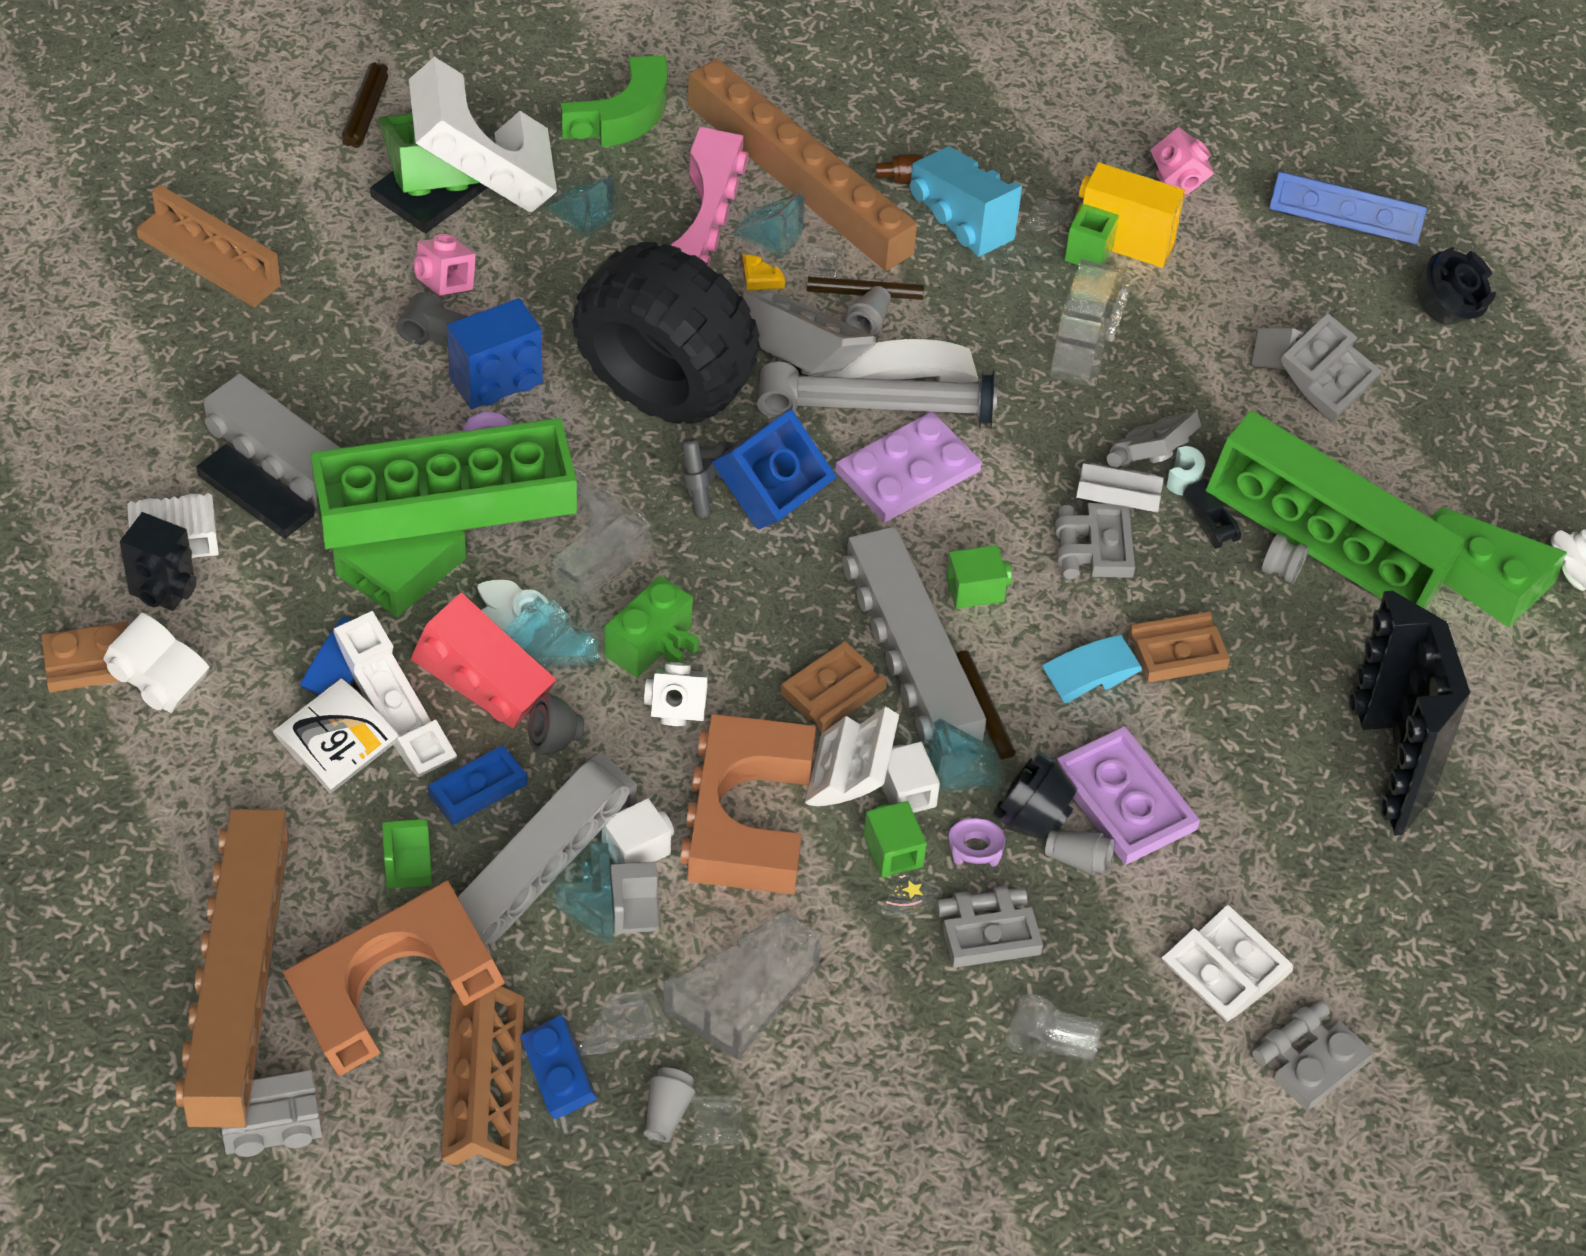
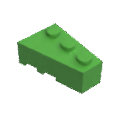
M1441 507L1430 517L1466 539L1443 583L1507 627H1510L1556 583L1567 554L1566 551Z

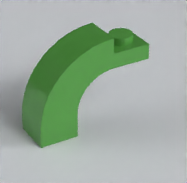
M666 55L629 57V85L617 96L605 100L561 103L562 139L600 137L601 147L629 142L652 129L662 117L667 104L668 68Z

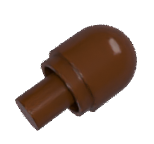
M916 153L898 154V156L892 157L893 162L876 163L877 178L894 177V183L910 184L913 163L924 157Z

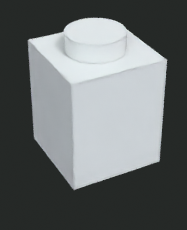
M922 742L893 746L885 782L882 785L889 804L908 801L913 813L937 807L940 782Z
M648 798L615 814L602 828V846L615 864L656 862L671 854V836L674 835V829L667 814L663 811L658 812Z

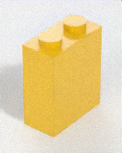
M1098 162L1092 175H1085L1083 178L1079 197L1084 198L1083 203H1080L1076 215L1082 204L1119 215L1112 252L1163 268L1176 242L1186 190Z

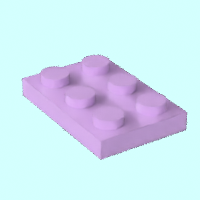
M930 412L837 461L835 472L885 523L981 471L982 461L933 412Z
M1125 726L1057 758L1078 788L1073 799L1099 832H1103L1105 838L1114 840V852L1124 865L1198 830L1200 822L1198 816Z

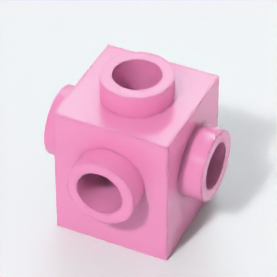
M1180 127L1176 128L1150 149L1159 168L1156 171V175L1160 182L1185 189V195L1199 187L1200 184L1214 174L1208 158L1211 157L1208 148L1202 141L1194 139Z
M438 234L433 239L418 241L417 257L414 260L416 278L439 296L473 290L476 253L459 242L455 236L449 234Z

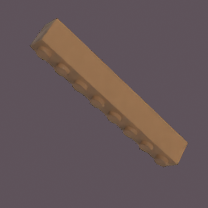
M716 58L689 73L688 106L716 130L744 135L743 151L748 152L749 157L884 271L891 269L914 255L917 222L723 62Z
M231 809L228 828L220 829L219 851L223 858L222 861H215L213 884L214 888L217 889L216 895L209 896L207 905L208 922L211 923V929L203 931L201 940L202 958H205L204 966H197L195 974L196 994H199L198 1003L192 1002L189 1009V1029L193 1031L192 1040H185L183 1044L182 1062L183 1068L187 1069L185 1078H178L176 1084L177 1107H184L188 1127L246 1128L289 845L285 810Z

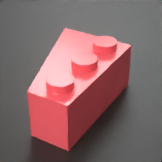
M462 592L426 624L410 660L488 711L496 720L504 722L513 729L531 712L534 703L540 696L549 694L556 682V679Z

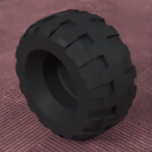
M639 242L637 245L626 247L622 252L616 250L592 274L576 297L579 302L574 307L572 327L574 337L578 338V349L583 358L587 359L592 366V371L601 381L608 384L614 390L613 393L625 402L628 401L638 407L639 411L649 416L661 417L664 421L681 424L685 421L686 424L702 422L705 418L713 417L719 411H723L754 372L758 361L756 357L760 348L758 341L760 335L756 321L751 318L750 308L744 298L734 291L732 284L721 273L717 274L707 266V262L695 255L690 256L682 252L681 248L669 244L658 246L656 242Z

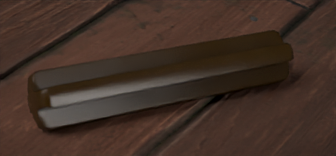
M373 62L368 66L342 132V142L347 147L358 148L363 143L388 79V67L385 64L379 65Z

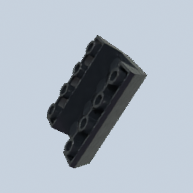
M1384 591L1380 607L1373 613L1371 636L1365 640L1363 663L1357 666L1355 689L1349 692V707L1352 715H1358L1362 730L1392 728L1393 740L1398 747V759L1395 768L1389 771V786L1386 794L1381 796L1380 808L1383 819L1385 821L1390 820L1394 836L1404 835L1435 795L1465 710L1470 690L1447 621L1395 591Z

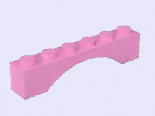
M699 127L690 151L689 178L698 191L702 203L701 209L689 229L671 245L681 248L682 252L690 256L695 255L707 262V266L710 267L711 257L708 256L709 251H717L720 240V229L718 227L719 225L725 226L730 211V204L727 202L729 199L735 200L739 187L737 175L745 174L749 154L743 151L744 135Z

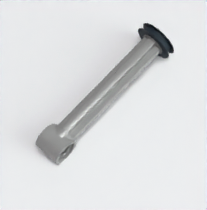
M779 361L766 364L760 371L757 406L767 416H777L789 409L795 412L798 406L975 413L979 417V429L981 423H990L991 429L993 411H996L997 387H994V369L993 375H983L982 368V376L979 383L799 376L798 370L794 366Z

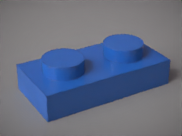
M502 745L429 784L428 795L453 826L526 786L527 774Z
M562 1014L520 1035L548 1112L554 1119L563 1117L598 1099L569 1023Z

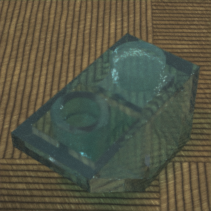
M538 596L504 630L509 637L543 668L595 667L600 662L601 655L596 652L600 647L598 642L584 629L577 633L565 622L569 615L553 599L545 603Z

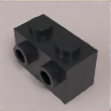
M141 512L119 541L128 591L130 595L140 598L148 606H161L174 611L182 599L190 598L197 581L193 571L192 550L189 545L187 529Z

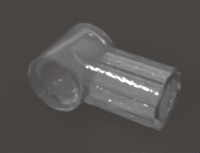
M1021 995L1015 1000L1005 1042L1012 1051L1022 1054L1023 1050H1025V1055L1039 1056L1047 1051L1094 1063L1103 1022L1057 1011L1052 1002L1038 995Z

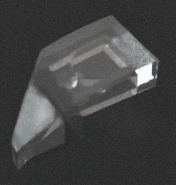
M653 989L637 990L610 996L579 1048L581 1056L614 1052L622 1041L663 1036L669 1025Z

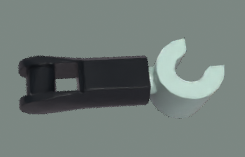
M1178 447L1174 468L1169 470L1167 488L1177 495H1183V498L1200 522L1207 538L1215 549L1221 548L1222 542L1227 540L1239 541L1241 539V531L1235 519L1216 496L1206 492L1209 483L1203 479L1205 468L1203 454L1194 447ZM1220 522L1221 526L1216 527L1215 523Z

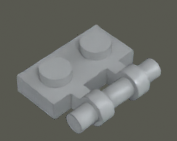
M1197 411L1162 417L1156 423L1133 428L1126 435L1125 439L1119 440L1111 447L1110 454L1107 456V463L1111 467L1117 468L1128 465L1135 460L1149 458L1150 463H1156L1172 457V451L1190 441L1189 436L1201 427Z
M1088 503L1086 515H1075L1074 508L1070 505H1064L1058 509L1059 518L1055 522L1056 536L1061 541V547L1057 551L1058 564L1063 567V576L1065 578H1077L1080 575L1079 566L1081 564H1091L1092 577L1133 578L1135 561L1129 507L1108 503ZM1079 535H1088L1089 544H1077V537Z
M1007 885L992 887L991 892L969 895L967 891L956 892L952 894V898L936 900V912L939 918L953 915L956 917L955 919L944 920L943 934L953 968L1041 955L1043 943L1032 907L1014 910V906L1027 905V893L1024 887L1008 889ZM995 910V913L982 915L974 914V912Z
M1317 1000L1309 1008L1303 1006L1291 1015V1022L1280 1030H1271L1262 1038V1044L1252 1052L1256 1062L1262 1066H1265L1274 1058L1283 1066L1276 1071L1274 1080L1306 1111L1310 1110L1370 1062L1374 1051L1341 1021L1327 1031L1320 1022L1329 1016L1330 1011L1327 1005L1320 1000ZM1304 1036L1312 1044L1298 1053L1291 1045Z

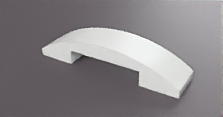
M902 339L877 342L844 369L827 371L822 376L887 380L937 376L938 382L967 383L978 381L969 348L950 342L928 339Z
M371 611L334 628V635L364 699L398 733L399 737L393 746L410 770L417 777H420L455 760L457 755L436 719L430 720L392 654L394 646L374 612Z

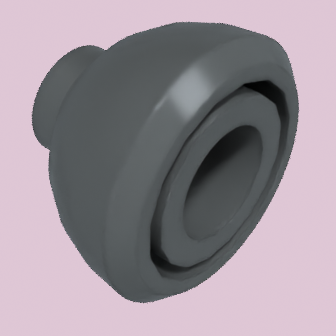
M543 694L536 700L529 716L528 737L532 748L537 754L549 755L557 753L566 748L571 741H579L582 738L584 719L581 715H575L571 706L563 699L554 695Z

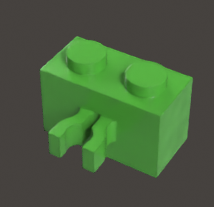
M657 577L605 625V657L636 678L663 654L668 662L683 663L684 653L676 648H685L692 654L699 650V638L687 632L692 627L693 596L664 577Z

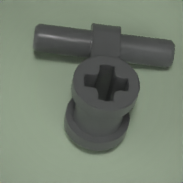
M690 437L682 442L684 452L683 474L686 488L691 490L695 515L699 518H704L712 512L707 487L712 483L716 475L722 479L712 461L730 449L732 445L730 442H718L716 446L701 447L698 439Z

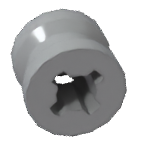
M1277 534L1265 556L1262 572L1267 574L1278 573L1283 576L1284 581L1294 584L1306 560L1309 546L1302 543L1294 545L1289 543L1285 536Z

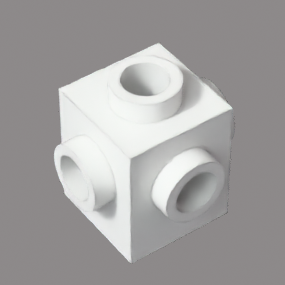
M665 662V668H657L654 673V679L646 678L644 704L652 705L651 717H661L660 723L669 726H686L687 720L703 721L706 711L709 672L691 671V664L681 662ZM673 689L678 690L683 697L674 698L670 695L669 691Z

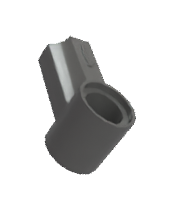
M420 292L415 294L396 323V329L404 340L409 342L415 340L414 343L418 345H423L428 340L448 346L447 324L469 316L445 309L441 301L435 296Z

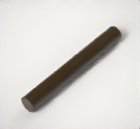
M808 276L807 292L864 296L872 287L881 286L890 293L891 298L923 300L924 285Z
M967 650L958 652L956 655L986 717L985 727L999 758L1003 760L1013 757L1016 751L970 652Z

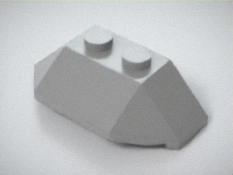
M775 290L744 292L743 298L751 311L750 316L752 319H755L760 335L758 341L761 349L776 356V361L785 362L801 368V373L804 375L822 377L827 371L842 370L876 343L875 336L804 303L786 297Z

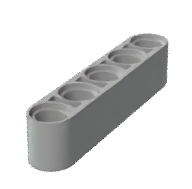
M589 761L580 767L458 896L486 948L490 947L487 943L490 945L495 943L625 804L629 795V788L596 761Z

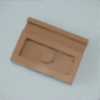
M1211 611L1130 625L1128 636L1134 642V651L1147 683L1228 669L1230 657L1217 626L1213 625Z
M128 621L42 634L49 692L119 682L108 671L107 664L103 658L109 646L129 626Z
M844 641L781 684V695L808 721L812 719L818 725V730L823 733L845 716H848L884 691L887 678L876 674L874 666Z

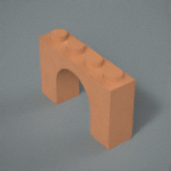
M719 714L711 715L709 731L701 730L699 738L698 756L705 757L704 765H695L692 792H699L698 802L689 801L686 828H693L692 838H683L680 864L688 865V882L795 894L802 834L758 829L740 824L724 811L720 800L731 788L752 780L809 785L816 726Z
M448 880L436 887L427 889L415 899L395 910L384 913L379 919L353 933L341 937L336 943L312 956L303 958L296 965L283 971L322 1051L339 1077L380 1054L361 1016L360 996L368 979L384 964L406 956H421L433 960L443 968L464 1006L505 984L491 955Z

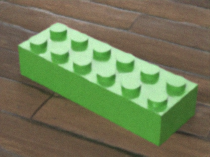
M1253 410L1248 413L1227 438L1206 489V492L1216 496L1219 500L1276 535L1281 534L1285 536L1289 543L1294 545L1302 543L1309 546L1308 554L1380 599H1382L1384 591H1395L1424 609L1427 608L1440 590L1466 539Z
M561 418L310 453L313 485L325 549L577 513V479Z

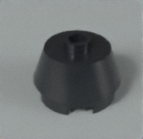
M1451 247L1445 251L1438 252L1430 258L1418 282L1417 297L1419 303L1432 319L1442 324L1450 325L1478 318L1487 311L1496 296V292H1491L1488 280L1492 275V271L1485 261L1472 251L1465 255L1454 251V247Z
M1038 750L1034 759L1030 758L1011 782V787L1005 795V801L997 803L992 815L1005 824L1004 829L1040 840L1052 827L1060 829L1074 809L1069 803L1078 788L1056 757L1051 759Z

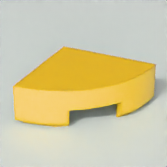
M742 254L746 290L785 288V277L778 267L775 266L774 268L763 262L762 257Z

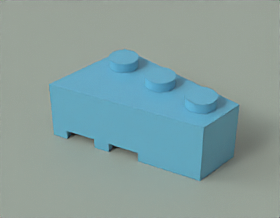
M950 146L914 162L910 182L912 195L917 201H922L933 211L939 223L946 224L956 234L961 245L969 247L980 257L1015 239L1022 185L1016 182L1007 184L999 180L1000 173L994 170L985 172L977 168L978 161Z

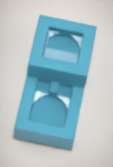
M1122 635L1086 644L1042 665L1064 704L1071 702L1100 684L1107 690L1142 671L1139 662Z

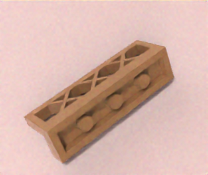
M158 185L152 190L155 214L136 228L139 239L254 308L281 286L277 253L164 186ZM168 206H170L175 213L171 212ZM257 259L264 262V266H262Z
M502 986L466 1006L462 1004L457 993L452 994L441 1160L452 1165H459L477 1154L505 1166H510L517 1162L522 1040L520 1035L523 1034L524 996ZM495 1001L508 1007L506 1025L503 1024L494 1009ZM494 1038L497 1039L505 1053V1065L503 1066L492 1050ZM492 1079L495 1080L503 1094L502 1107H499L490 1092V1080ZM489 1121H492L501 1136V1146L487 1140Z

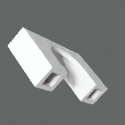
M433 57L409 79L416 144L528 212L536 210L557 192L547 127L519 111L495 132L496 143H494L482 132L470 114L466 101L463 74Z

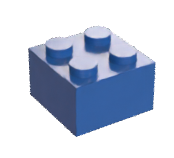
M520 298L447 324L449 378L471 410L483 405L495 404L501 398L519 391H529L536 385L543 383L542 329Z
M792 409L771 418L712 461V464L758 530L778 522L837 478Z

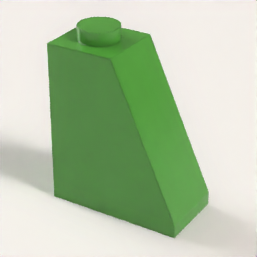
M462 530L334 548L335 574L398 618L466 559L465 533Z

